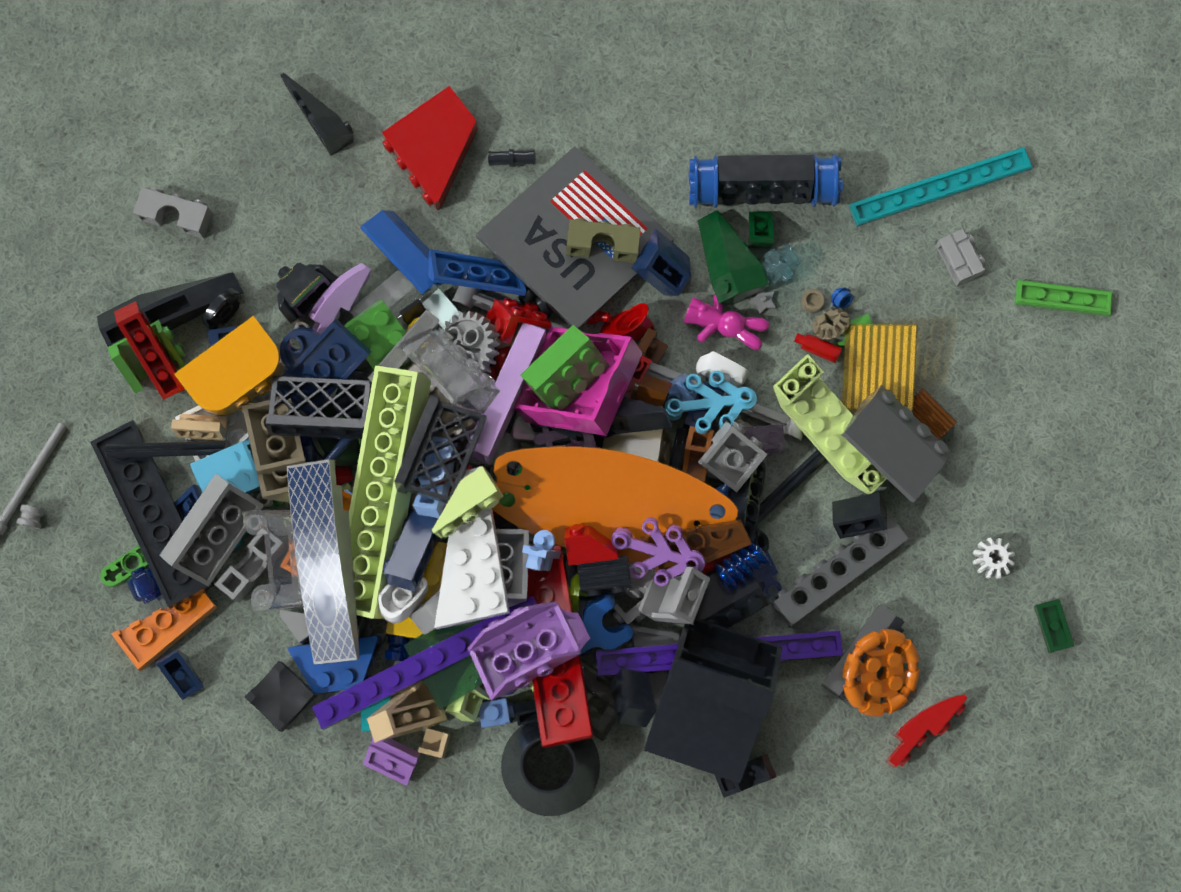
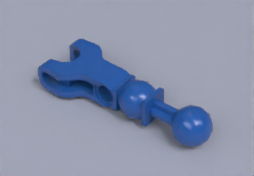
M605 593L587 602L583 609L581 620L590 639L581 649V654L593 647L613 650L633 636L634 632L627 624H621L613 628L605 627L602 624L603 615L613 608L615 604V598L611 593Z

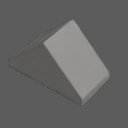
M280 610V617L297 641L303 645L308 642L309 636L305 614Z

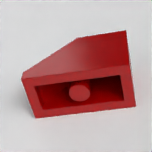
M575 524L565 529L564 540L569 565L618 559V549L613 546L611 540L590 525Z

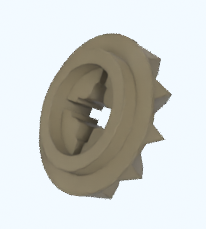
M831 307L827 312L823 310L822 315L815 316L816 321L812 323V326L818 338L833 339L847 330L850 318L842 308L835 310ZM832 320L833 326H831V324L829 325V323L827 322Z

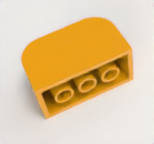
M252 316L174 373V375L200 407L216 416H228L239 409L243 411L242 406L253 404L252 399L258 395L262 397L272 390L273 376L281 377L284 371V364L281 360L279 348L256 318Z

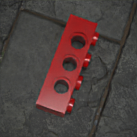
M135 301L115 311L117 325L162 399L165 400L185 390L184 386L174 375L177 372L176 367L138 303Z

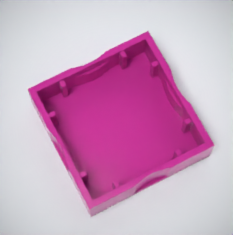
M551 327L537 358L568 329ZM582 332L592 341L610 366L562 411L549 409L526 382L513 408L526 423L607 436L643 354L632 337Z

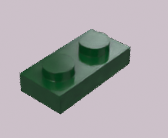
M1060 599L1035 605L1034 609L1048 653L1074 647Z

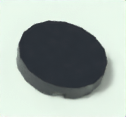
M234 288L223 291L206 310L203 316V324L210 330L219 329L217 325L220 323L223 325L227 323L239 308L240 302H238V299H242L241 294Z

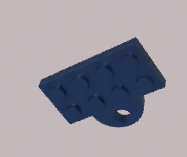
M337 319L321 334L310 328H296L284 337L280 345L281 360L288 369L281 377L345 380L372 351ZM291 338L299 340L301 344L300 349H295L291 346ZM278 384V390L284 395L292 390L289 385ZM306 386L301 391L308 398L317 389L314 386ZM330 387L325 392L330 396L338 387ZM297 393L291 397V401L296 406L303 401ZM319 395L311 402L317 407L326 399ZM308 404L301 409L307 416L314 412Z

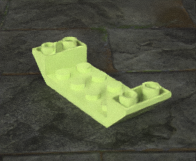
M807 354L773 386L779 404L846 481L864 493L872 494L887 478L842 436L853 415L819 376L824 371Z

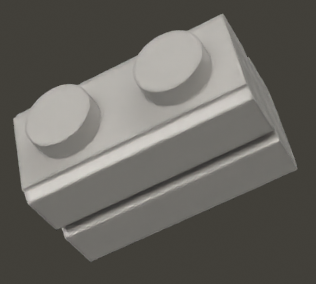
M965 229L941 238L936 244V248L956 287L982 276L985 272L984 267H986L984 257L981 254L978 255L974 248L975 240L973 236L967 234Z

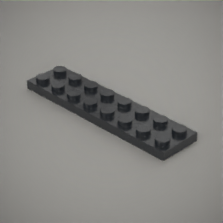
M131 420L91 441L90 443L167 606L172 609L214 587L213 581L209 586H206L175 569L159 556L183 522V519L153 457L107 458L104 451L107 444L146 443L137 423Z

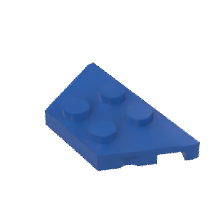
M380 635L358 638L360 660L314 664L310 645L288 647V651L314 693L346 690L367 679V672L372 666L373 654L377 643L380 642Z

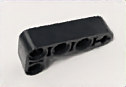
M764 461L759 464L737 492L733 489L729 491L728 498L738 509L736 520H742L752 541V544L736 550L738 554L744 557L765 554L769 550L767 535L757 528L766 472Z

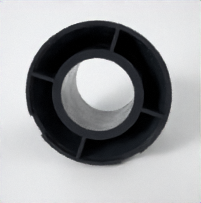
M536 721L520 726L509 738L502 754L501 772L508 793L521 807L542 816H559L580 807L594 791L600 773L599 754L593 739L588 738L564 743L573 757L574 768L572 775L562 787L546 791L535 786L529 779L526 771L529 753L536 745L542 743L539 723Z

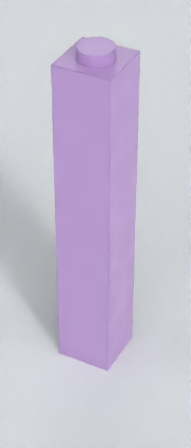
M522 323L481 413L487 416V421L473 453V459L491 464L515 411L513 407L525 383L520 375L537 359L546 338V331L542 327ZM469 442L466 445V450L469 448Z

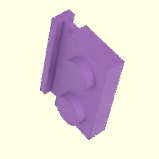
M372 737V742L369 745L363 765L407 786L421 753L392 739L375 743Z

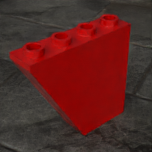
M448 86L381 132L384 138L382 144L389 154L393 152L396 155L397 159L395 161L402 171L407 170L411 175L408 178L416 189L420 187L424 192L422 197L429 207L433 205L438 211L446 199L475 137L478 126L476 119L453 89Z

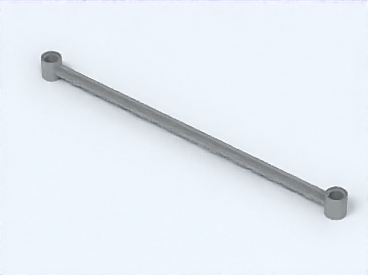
M459 286L452 303L468 311H471L473 306L489 311L495 299L479 293L480 289ZM551 322V327L568 329L566 327ZM543 328L547 335L550 329ZM651 362L645 373L667 382L682 375ZM691 380L694 385L697 384L695 380ZM724 392L723 396H729V394ZM755 404L750 410L741 411L742 414L782 429L781 435L786 439L801 442L804 433L789 416Z

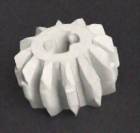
M991 537L987 538L986 544L984 542L978 543L980 550L973 551V555L979 557L973 561V565L980 564L982 567L977 572L980 574L986 570L985 576L988 579L993 574L996 579L1001 578L1002 573L1005 575L1009 574L1010 570L1008 567L1015 565V562L1009 559L1015 556V553L1007 552V549L1010 547L1009 543L1001 546V538L996 539L995 543ZM993 553L995 554V558L998 559V561L995 563H992L993 560L991 557H989Z

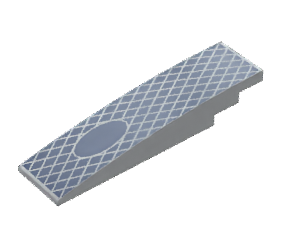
M329 459L287 466L295 554L314 664L360 660L349 511L343 510L342 486L336 485L335 460Z

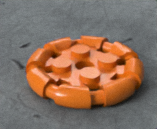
M881 629L878 633L875 631L870 632L855 644L856 648L846 658L842 675L845 678L843 689L849 703L853 707H857L860 713L872 717H881L884 713L891 714L900 709L908 701L907 697L910 692L915 691L920 676V668L917 666V662L920 659L914 643L910 639H905L903 633L893 629ZM863 654L867 655L866 658L864 659V661L862 662V661L860 660V658L862 657V655H863ZM903 663H907L908 668L904 669ZM883 666V674L877 678V672Z

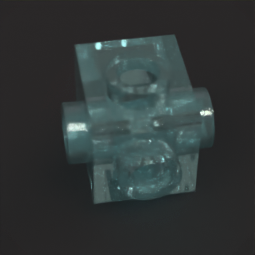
M788 243L777 251L775 248L771 249L763 256L765 259L763 266L766 274L774 285L780 280L783 282L789 280L795 274L793 271L802 262Z

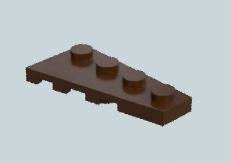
M741 519L682 529V535L690 549L699 551L704 556L705 564L752 544ZM670 531L672 536H678L677 531ZM666 532L662 533L671 549L681 553L676 543L667 539ZM651 535L640 537V540L656 545ZM647 554L648 558H651V557L654 556V555ZM693 560L688 561L689 565L696 566ZM667 561L654 567L655 572L660 569L667 570L678 563ZM658 575L660 580H666L664 575Z

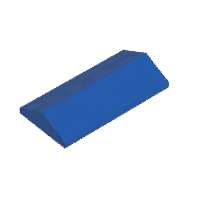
M381 210L360 227L422 295L444 284L433 282L428 277L430 249L394 211Z
M433 249L429 250L428 277L433 282L522 296L526 295L524 282L500 260Z

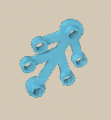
M713 371L709 377V384L713 387L721 388L729 396L719 395L701 383L698 375L690 374L685 382L686 387L689 390H695L706 399L681 402L673 398L665 403L664 408L667 410L670 420L679 419L683 412L709 409L704 417L697 420L695 429L699 434H706L710 429L711 423L723 407L733 405L728 414L721 416L719 421L720 428L724 425L723 420H728L732 425L741 411L752 409L756 404L757 396L752 389L748 387L737 388L724 379L722 372ZM713 377H719L721 381H714ZM689 380H695L697 384L693 385ZM741 396H747L749 400H743ZM670 405H676L678 409L674 410ZM704 423L706 424L707 428L703 429L699 426V424Z

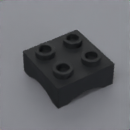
M278 661L270 672L245 696L280 732H283L317 697L281 661Z

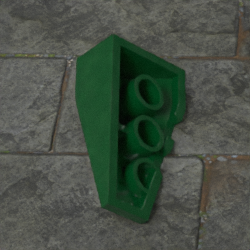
M719 210L697 220L710 282L719 304L733 305L771 285L763 263L748 249V245L738 237L734 228Z

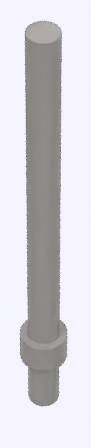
M58 423L2 512L0 516L1 535L5 533L8 528L6 526L66 431L67 427L61 423Z

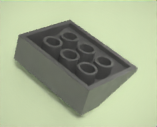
M883 385L862 401L842 433V436L912 503L917 500L936 476L951 453L947 445L939 440L927 425L921 423L913 415L912 411L901 404L893 392L887 390Z

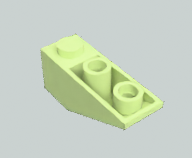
M480 467L460 481L432 529L435 535L440 538L451 536L457 531V527L463 523L472 522L478 517V513L484 509L493 508L499 503V499L504 497L485 468Z

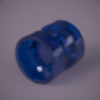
M389 634L387 640L389 648L385 651L384 658L396 661L408 659L410 656L408 648L412 646L413 638Z

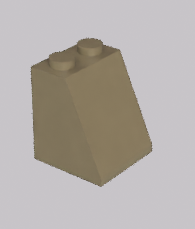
M668 429L615 434L604 438L603 446L599 449L625 452L669 466L672 439Z

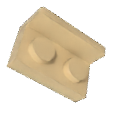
M181 414L179 420L172 419L171 429L178 438L225 441L228 418L225 416Z

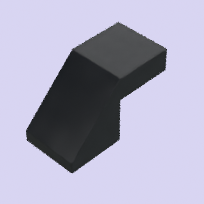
M768 754L747 762L740 783L715 775L723 798L777 777Z

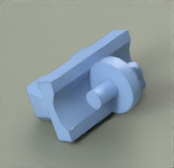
M541 530L534 536V546H523L522 552L528 554L527 568L550 571L553 559H560L561 551L552 550L556 540L552 532Z

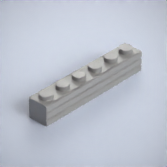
M425 310L378 366L399 369L402 364L405 365L410 358L408 357L411 353L414 354L419 349L418 345L428 339L429 332L431 330L434 331L439 326L438 322L440 320L431 312ZM374 371L368 377L371 382L373 381Z

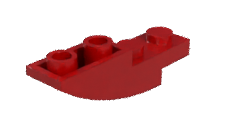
M963 694L945 699L913 716L893 735L901 743L887 758L886 762L893 768L898 765L903 767L911 758L909 754L914 746L920 747L926 740V732L931 736H936L938 733L943 735L951 725L948 721L953 715L956 717L960 715L966 707L964 702L968 697Z

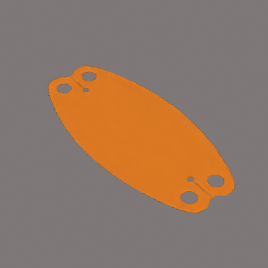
M589 447L530 448L505 453L496 458L494 464V473L497 476L496 485L502 494H513L515 503L511 507H505L500 503L499 499V503L492 509L509 522L524 530H529V533L534 535L541 530L552 532L556 539L555 544L565 548V529L575 524L590 525L610 540L615 530L623 527L631 531L633 538L640 540V537L650 535L646 534L642 529L644 521L649 517L655 518L659 523L660 531L665 533L671 525H678L681 529L734 521L738 513L737 507L728 497L706 483L668 465L625 452ZM511 461H517L522 466V472L517 476L510 475L506 470L507 464ZM525 485H530L531 489L527 491L524 487ZM720 504L725 508V515L722 518L715 519L710 515V508L713 505ZM699 521L702 525L694 526V522ZM646 523L648 528L654 529L652 523ZM617 538L618 542L625 543L623 538ZM629 547L623 550L618 549V557L627 556L629 562H643L649 559L647 553Z

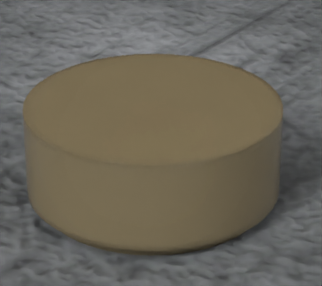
M809 289L803 293L801 306L806 312L817 313L823 308L825 297L821 291Z

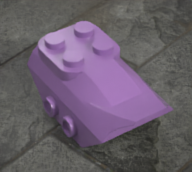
M556 601L527 606L525 608L520 607L512 611L510 616L494 620L488 625L489 627L481 631L468 647V650L492 701L529 685L534 678L546 676L553 671V668L581 654V649L590 639V636L579 614L560 608Z

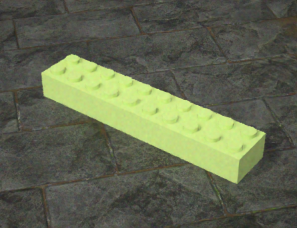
M375 366L349 509L356 615L385 619L381 615L378 597L385 586L388 585L383 573V567L386 560H390L395 540L399 539L402 534V526L407 518L411 492L407 491V494L398 492L394 480L428 402L432 380L431 375Z

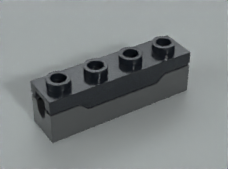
M878 605L821 686L836 697H839L844 703L848 702L843 689L845 678L842 675L846 658L856 648L855 644L868 633L873 631L878 633L881 629H893L903 633L904 629L901 626L905 621L883 605ZM863 654L860 660L863 662L867 655Z

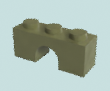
M582 218L570 219L566 255L589 258L591 246L597 242H605L613 250V261L635 263L639 250L640 228L631 224L614 225L607 221L597 223L588 222Z

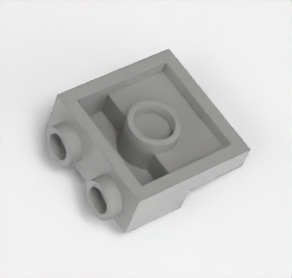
M726 421L711 439L713 444L698 462L737 492L767 456V453L761 449L764 444L754 436L748 439L743 435L746 430L736 422L731 425Z

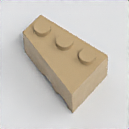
M433 676L399 692L367 718L375 743L430 728L447 720Z

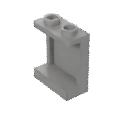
M686 567L683 574L671 578L665 586H659L654 581L656 574L654 570L639 611L659 622L693 624L710 578L693 567Z

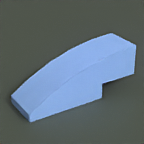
M433 436L432 438L435 446L448 441L447 438ZM451 445L438 451L442 460L455 455ZM435 453L426 456L424 461L426 468L439 462ZM455 461L445 465L449 475L453 474ZM442 467L429 472L433 482L446 477ZM426 474L418 478L420 488L430 484ZM447 482L436 487L438 493L448 496L450 483ZM416 495L413 507L418 515L439 518L446 503Z

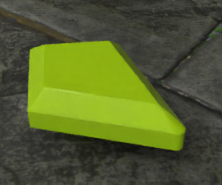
M576 574L571 579L570 585L573 613H578L580 596L587 597V594H583L580 590L579 574Z

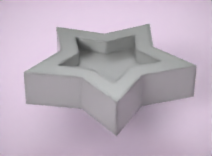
M760 290L757 292L756 297L749 301V303L757 306L759 315L765 309L776 308L772 302L774 291L765 293Z

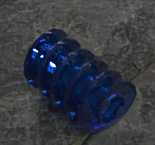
M753 543L748 545V551L744 548L739 549L740 556L732 553L730 555L731 561L726 558L723 559V567L719 564L714 565L719 581L729 593L730 584L736 589L738 588V579L743 583L747 582L745 578L746 573L753 578L755 577L754 568L762 572L761 563H765L769 567L771 566L768 557L758 545Z

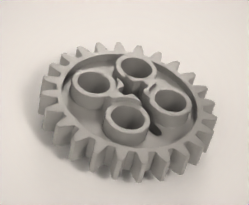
M468 311L467 314L460 312L459 317L452 316V323L445 321V330L439 328L441 335L434 338L437 341V345L431 346L436 352L430 355V358L436 360L431 366L436 368L434 374L440 376V381L453 388L462 389V387L469 389L470 383L475 386L478 385L477 378L485 380V371L491 373L489 365L496 364L492 358L495 355H499V352L495 351L494 348L500 345L499 342L494 340L499 334L493 331L495 325L490 324L491 320L471 311ZM450 348H458V349H461V350L457 351V350L450 349ZM472 349V350H474V351H480V352H479V353H473V352H471V351H469V350Z

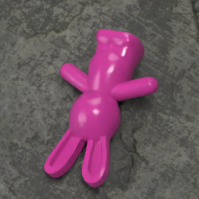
M716 295L713 296L714 307L695 297L692 298L684 324H697L699 327L705 328L697 336L699 342H705L718 330L723 336L737 338L753 350L761 349V340L745 329L759 332L767 331L770 324L766 319L743 317L735 311L724 313L723 304L718 303Z

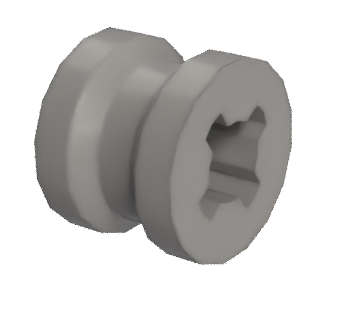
M21 505L20 510L22 514L17 519L16 524L41 529L40 519L44 516L45 510Z

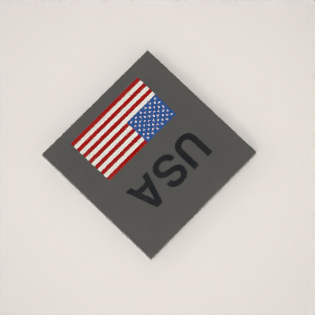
M574 146L477 232L476 238L570 327L574 325L580 329L638 274L631 269L634 263L613 261V250L605 242L593 244L589 258L566 255L570 219L582 218L588 222L598 223L600 221H607L614 225L631 224L639 227L638 256L654 230L661 232L672 243L675 238Z

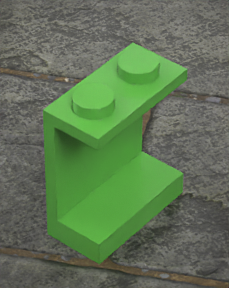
M159 320L150 324L171 361L177 360L181 368L185 366L183 357L186 354L179 343L175 345L172 341L174 335L168 326L163 327ZM126 338L109 346L108 350L112 361L135 394L143 390L141 379L147 377L148 374Z

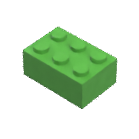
M381 299L344 325L372 351L365 360L373 371L375 366L382 362L406 334V331ZM419 349L414 354L411 353L408 357L410 358L405 365L402 364L399 369L403 370L419 356L425 360Z
M572 325L520 376L549 409L562 411L610 365L592 341L577 327Z

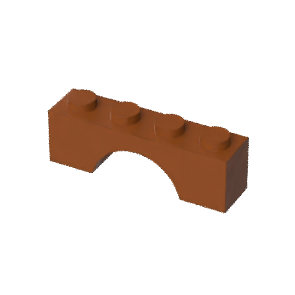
M690 426L682 472L705 483L707 469L698 461L713 444L711 439L714 437V430H709L706 434H699L695 427Z

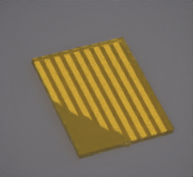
M849 324L845 333L842 403L848 410H857L864 399L883 385L887 390L893 392L901 404L914 411L917 324Z

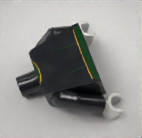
M296 263L291 269L288 266H284L278 272L280 280L276 283V287L280 291L277 295L278 308L288 322L294 324V329L301 326L310 328L306 323L300 322L298 318L300 317L303 320L311 312L315 303L324 291L338 279V276L324 265L319 264L304 265Z

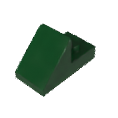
M749 211L748 247L771 249L774 244L772 212Z

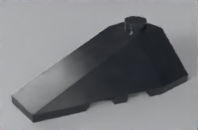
M285 73L280 75L288 91L330 156L354 142L351 136L354 131L348 121L343 123L338 114Z

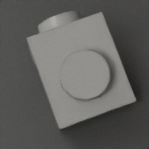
M642 600L626 614L617 603L612 608L614 610L612 616L620 625L623 623L631 625L635 620L640 623L647 617L639 611Z

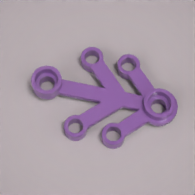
M649 517L644 521L642 529L646 534L652 536L656 545L633 538L631 531L623 527L616 529L611 537V542L617 549L623 550L629 547L654 555L643 562L638 561L632 565L630 573L634 578H642L646 571L667 561L678 563L667 570L660 569L656 572L654 581L659 586H665L671 578L683 573L686 567H693L701 572L705 566L704 556L699 551L690 549L682 535L683 532L680 526L671 525L666 532V537L669 541L676 543L681 553L671 549L658 527V521L653 517ZM646 523H652L654 529L648 528ZM670 531H677L678 536H672ZM617 538H623L625 543L618 542ZM693 560L696 566L689 565L688 561ZM635 567L641 568L642 573L636 572ZM658 575H664L666 580H660Z

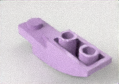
M363 263L358 264L342 274L324 291L309 313V316L315 321L312 327L313 330L321 334L335 319L338 320L340 307L349 311L351 306L354 307L360 297L358 293L362 285L365 286L370 279L371 274L369 272L371 269Z

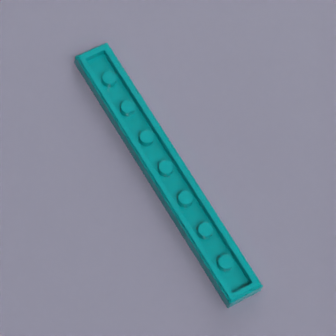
M1025 147L850 203L849 208L856 227L1030 171L1033 166Z

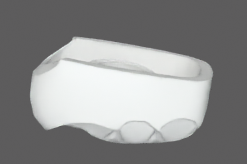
M713 351L701 356L696 363L698 375H704L709 378L713 371H720L723 373L724 379L737 388H740L745 383L749 375V371L746 368ZM713 377L714 381H721L719 377Z
M422 577L416 592L386 585L378 596L381 615L391 623H400L407 619L417 609L428 591L426 579Z

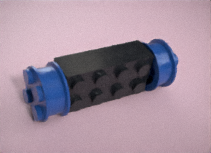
M816 154L718 156L717 163V156H714L713 159H697V156H694V159L689 160V205H694V208H697L698 204H713L714 208H717V203L733 205L735 203H747L749 205L770 203L777 205L782 202L804 204L805 202H810L811 199L812 207H815L817 203H831L835 207L836 204L840 203V192L843 190V179L839 178L842 160L836 154H833L832 158H817Z

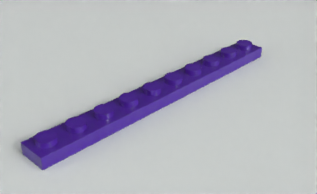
M531 596L527 598V601L509 607L510 613L487 618L313 706L312 708L321 729L325 730L470 657L468 647L482 630L489 627L488 625L494 620L510 616L511 612L517 608L538 605L535 598Z
M840 630L755 637L782 646L780 661L843 655ZM678 644L595 651L597 676L617 675L621 668L640 672L670 670Z

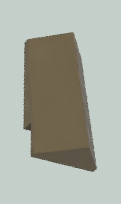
M290 398V399H288L287 401L292 405L291 398ZM270 400L244 405L242 408L262 498L290 502L287 466L306 463L300 436L268 435L266 417L269 413ZM283 403L275 409V415H285L290 409Z

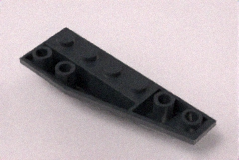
M234 272L140 294L98 315L99 330L109 347L125 338L116 323L114 312L135 301L138 303L149 324L159 320L163 327L168 326L172 330L204 314L214 299L223 291L234 288L240 294L244 292Z

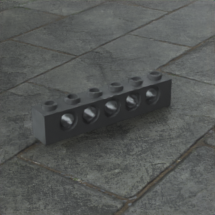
M890 515L887 517V530L854 536L852 538L854 543L847 548L844 544L832 553L835 557L827 562L823 559L813 567L815 572L809 576L804 573L793 581L796 586L788 591L785 587L774 595L776 600L772 605L787 625L791 627L909 538ZM873 535H878L882 538L883 545L881 547L873 545L871 541ZM855 549L862 551L864 554L863 561H856L852 557V551ZM841 564L845 569L844 575H836L832 569L833 565ZM815 578L823 579L825 589H816L813 585V580ZM794 593H803L806 596V603L802 605L797 604L793 598Z

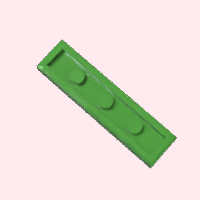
M1018 280L1016 282L1014 305L1110 316L1113 292Z

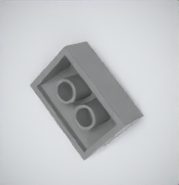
M496 529L508 605L511 607L527 601L528 568L526 563L528 554L522 551L524 545H529V530Z

